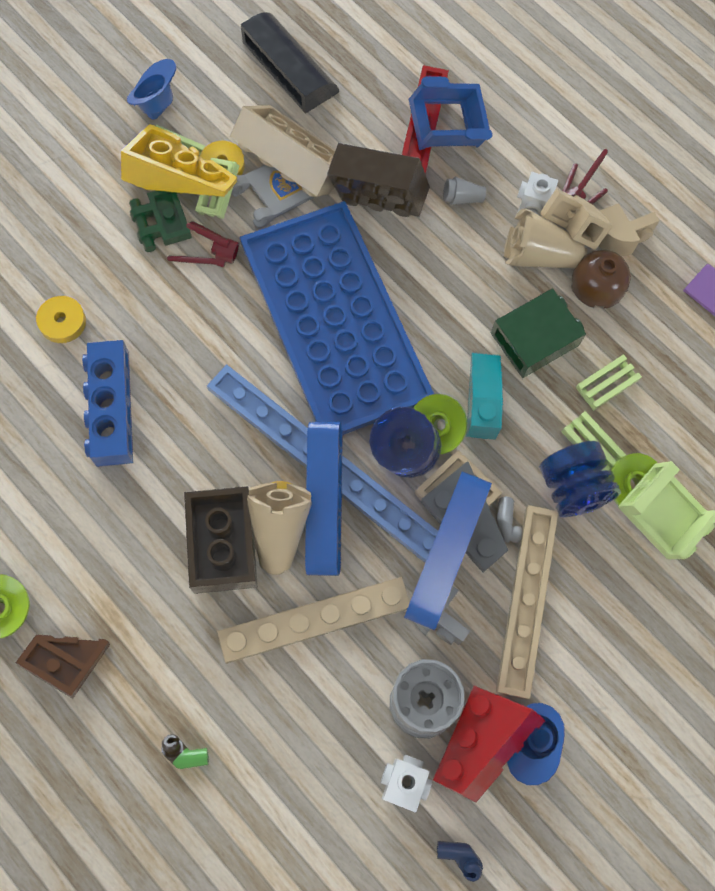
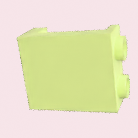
M672 461L654 464L618 508L666 559H686L696 551V545L702 537L708 535L715 528V510L707 511L674 477L680 469Z

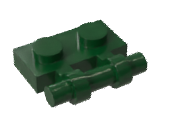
M149 192L147 196L150 203L143 205L138 198L130 200V216L137 225V237L139 242L143 244L146 252H152L156 249L154 240L162 237L165 246L192 238L190 229L186 227L187 221L177 192ZM155 216L157 224L149 226L147 222L148 217Z

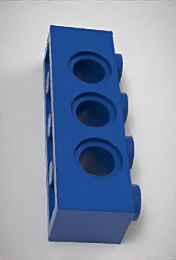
M124 340L87 343V354L82 356L83 368L88 374V382L83 383L85 400H88V410L84 411L85 427L89 428V439H85L84 443L86 457H90L96 467L132 464L133 440L129 351ZM108 371L112 372L110 377L106 379H100V376L103 373ZM113 399V403L110 406L101 407L103 401ZM106 428H115L114 432L111 435L106 437L101 436L102 432Z

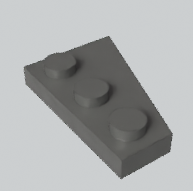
M468 461L421 499L423 506L440 525L461 472L463 471L475 476ZM486 501L465 552L483 573L508 551Z

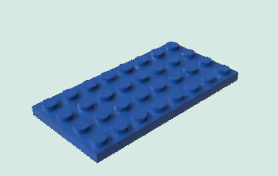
M345 201L239 237L240 244L315 422L341 421L343 435L411 410L422 398L434 394Z

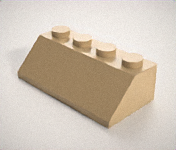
M271 105L242 107L230 135L231 138L238 142V146L241 149L253 152L259 156V161L264 165L275 167L281 172L280 175L284 179L301 185L303 187L302 190L309 196L318 197L330 194L335 187L327 172L335 153L334 148Z

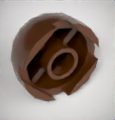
M609 250L593 251L585 255L572 273V291L578 300L589 307L594 308L596 305L604 306L603 309L610 308L618 304L628 291L631 280L630 269L624 258L616 252Z

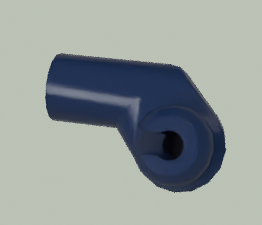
M437 841V859L454 860L468 881L475 882L481 878L483 864L469 844Z

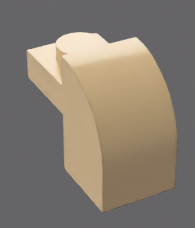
M557 188L540 212L543 218L566 228L573 240L596 250L612 227L605 215L592 204L577 195L573 197Z
M619 203L602 209L600 212L605 215L612 227L598 246L603 250L616 252L620 256L630 255L639 243L652 237L653 231L660 220L655 212L629 221Z

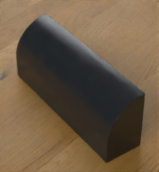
M268 12L259 13L241 23L243 44L305 114L339 93L338 86L273 14Z

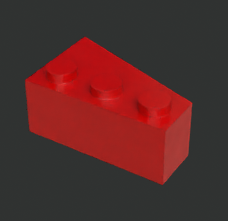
M473 686L433 781L477 803L503 772L504 769L502 767L515 752L519 753L524 747L523 742L536 727L539 729L545 720L531 708Z

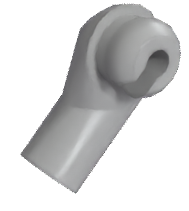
M505 496L499 499L497 521L499 530L505 542L509 543V541L518 543L521 540L522 529L519 526H512L514 500L511 497Z

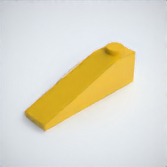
M151 124L121 150V180L146 190L225 197L237 183L235 175L215 161H206L200 157L199 150L195 147L187 148L181 143L179 136Z

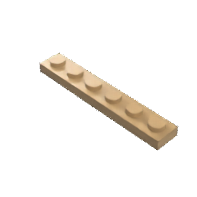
M530 505L525 509L496 693L526 700H529L531 696L558 511Z
M399 577L217 631L225 663L228 664L405 611L410 601L403 579Z

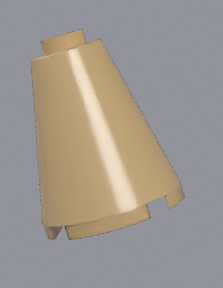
M525 208L516 214L514 219L519 220L516 228L510 227L504 249V257L509 258V260L505 261V264L520 267L576 268L581 259L587 255L585 245L573 240L567 231Z
M266 483L252 487L249 490L247 503L259 565L271 575L283 574L284 571L291 568L312 505L311 493L296 485L287 484V489H276L277 483Z

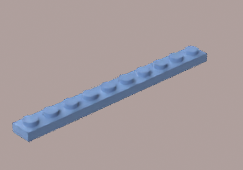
M226 364L207 385L208 391L307 469L308 428ZM342 456V497L426 563L438 530Z

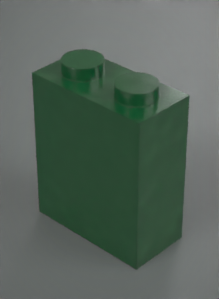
M553 288L495 320L490 332L522 379L578 347L586 335L582 322L574 318L568 309L565 299L557 295Z

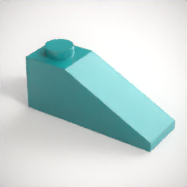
M472 353L466 437L496 440L502 429L503 389L501 356Z

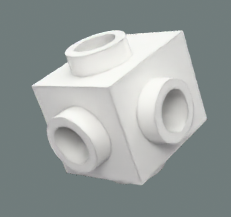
M531 172L528 183L522 181L517 198L522 199L518 212L525 208L542 217L540 212L554 193L558 180L550 178L545 174Z
M404 755L403 761L395 759L393 765L387 763L381 779V783L386 785L381 799L416 812L420 799L426 801L432 785V780L427 779L430 771L422 769L424 762ZM406 775L411 778V785L408 788H404L401 783L402 778Z

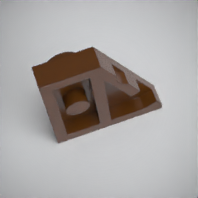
M35 635L15 663L73 699L110 646V643L105 639L94 641L79 640L78 637L65 636L63 638H54L51 635Z

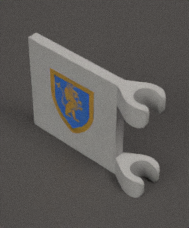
M266 165L245 175H237V183L233 186L231 193L234 197H237L251 187L266 206L255 210L253 213L255 218L253 223L258 229H262L276 217L314 197L306 194L302 190L303 187L298 183L284 179L280 175L281 172L275 167Z

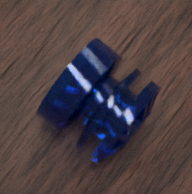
M398 407L390 409L378 417L371 428L369 443L372 455L381 466L399 477L415 478L423 476L434 468L440 458L442 444L438 431L424 414L414 408ZM411 440L415 447L413 449L408 448L406 451L402 445L404 442L409 443Z
M585 441L573 444L551 454L541 462L539 468L547 487L557 488L551 497L554 503H558L556 509L560 517H572L592 512L610 503L621 494L618 483L613 482L615 479L613 472L608 470L602 471L607 466L608 461L600 442Z

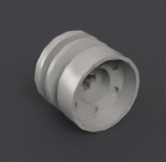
M422 659L409 664L399 674L390 694V711L394 722L404 733L415 738L430 739L442 734L460 716L464 706V688L459 676L448 665L437 660ZM420 694L423 698H431L432 701L428 705L429 709L425 705L421 707L417 705Z

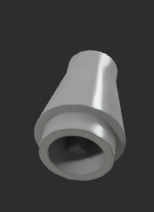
M458 177L447 179L445 182L443 200L449 202L450 205L483 203L485 200V186H479Z

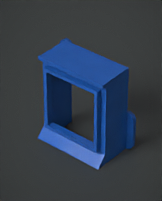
M425 76L421 80V84L408 99L419 150L439 146H476L478 148L485 140H489L493 136L489 127L480 84L450 83L446 77ZM425 104H460L466 130H431Z

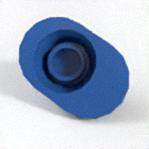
M163 59L151 65L127 96V102L130 105H138L150 119H157L173 102L170 82L176 72V63L172 59Z
M532 703L526 707L536 711L545 722L539 729L537 727L523 742L524 747L519 753L515 752L507 761L510 773L517 781L526 785H540L549 781L558 769L564 745L565 728L560 714L553 707L543 703Z

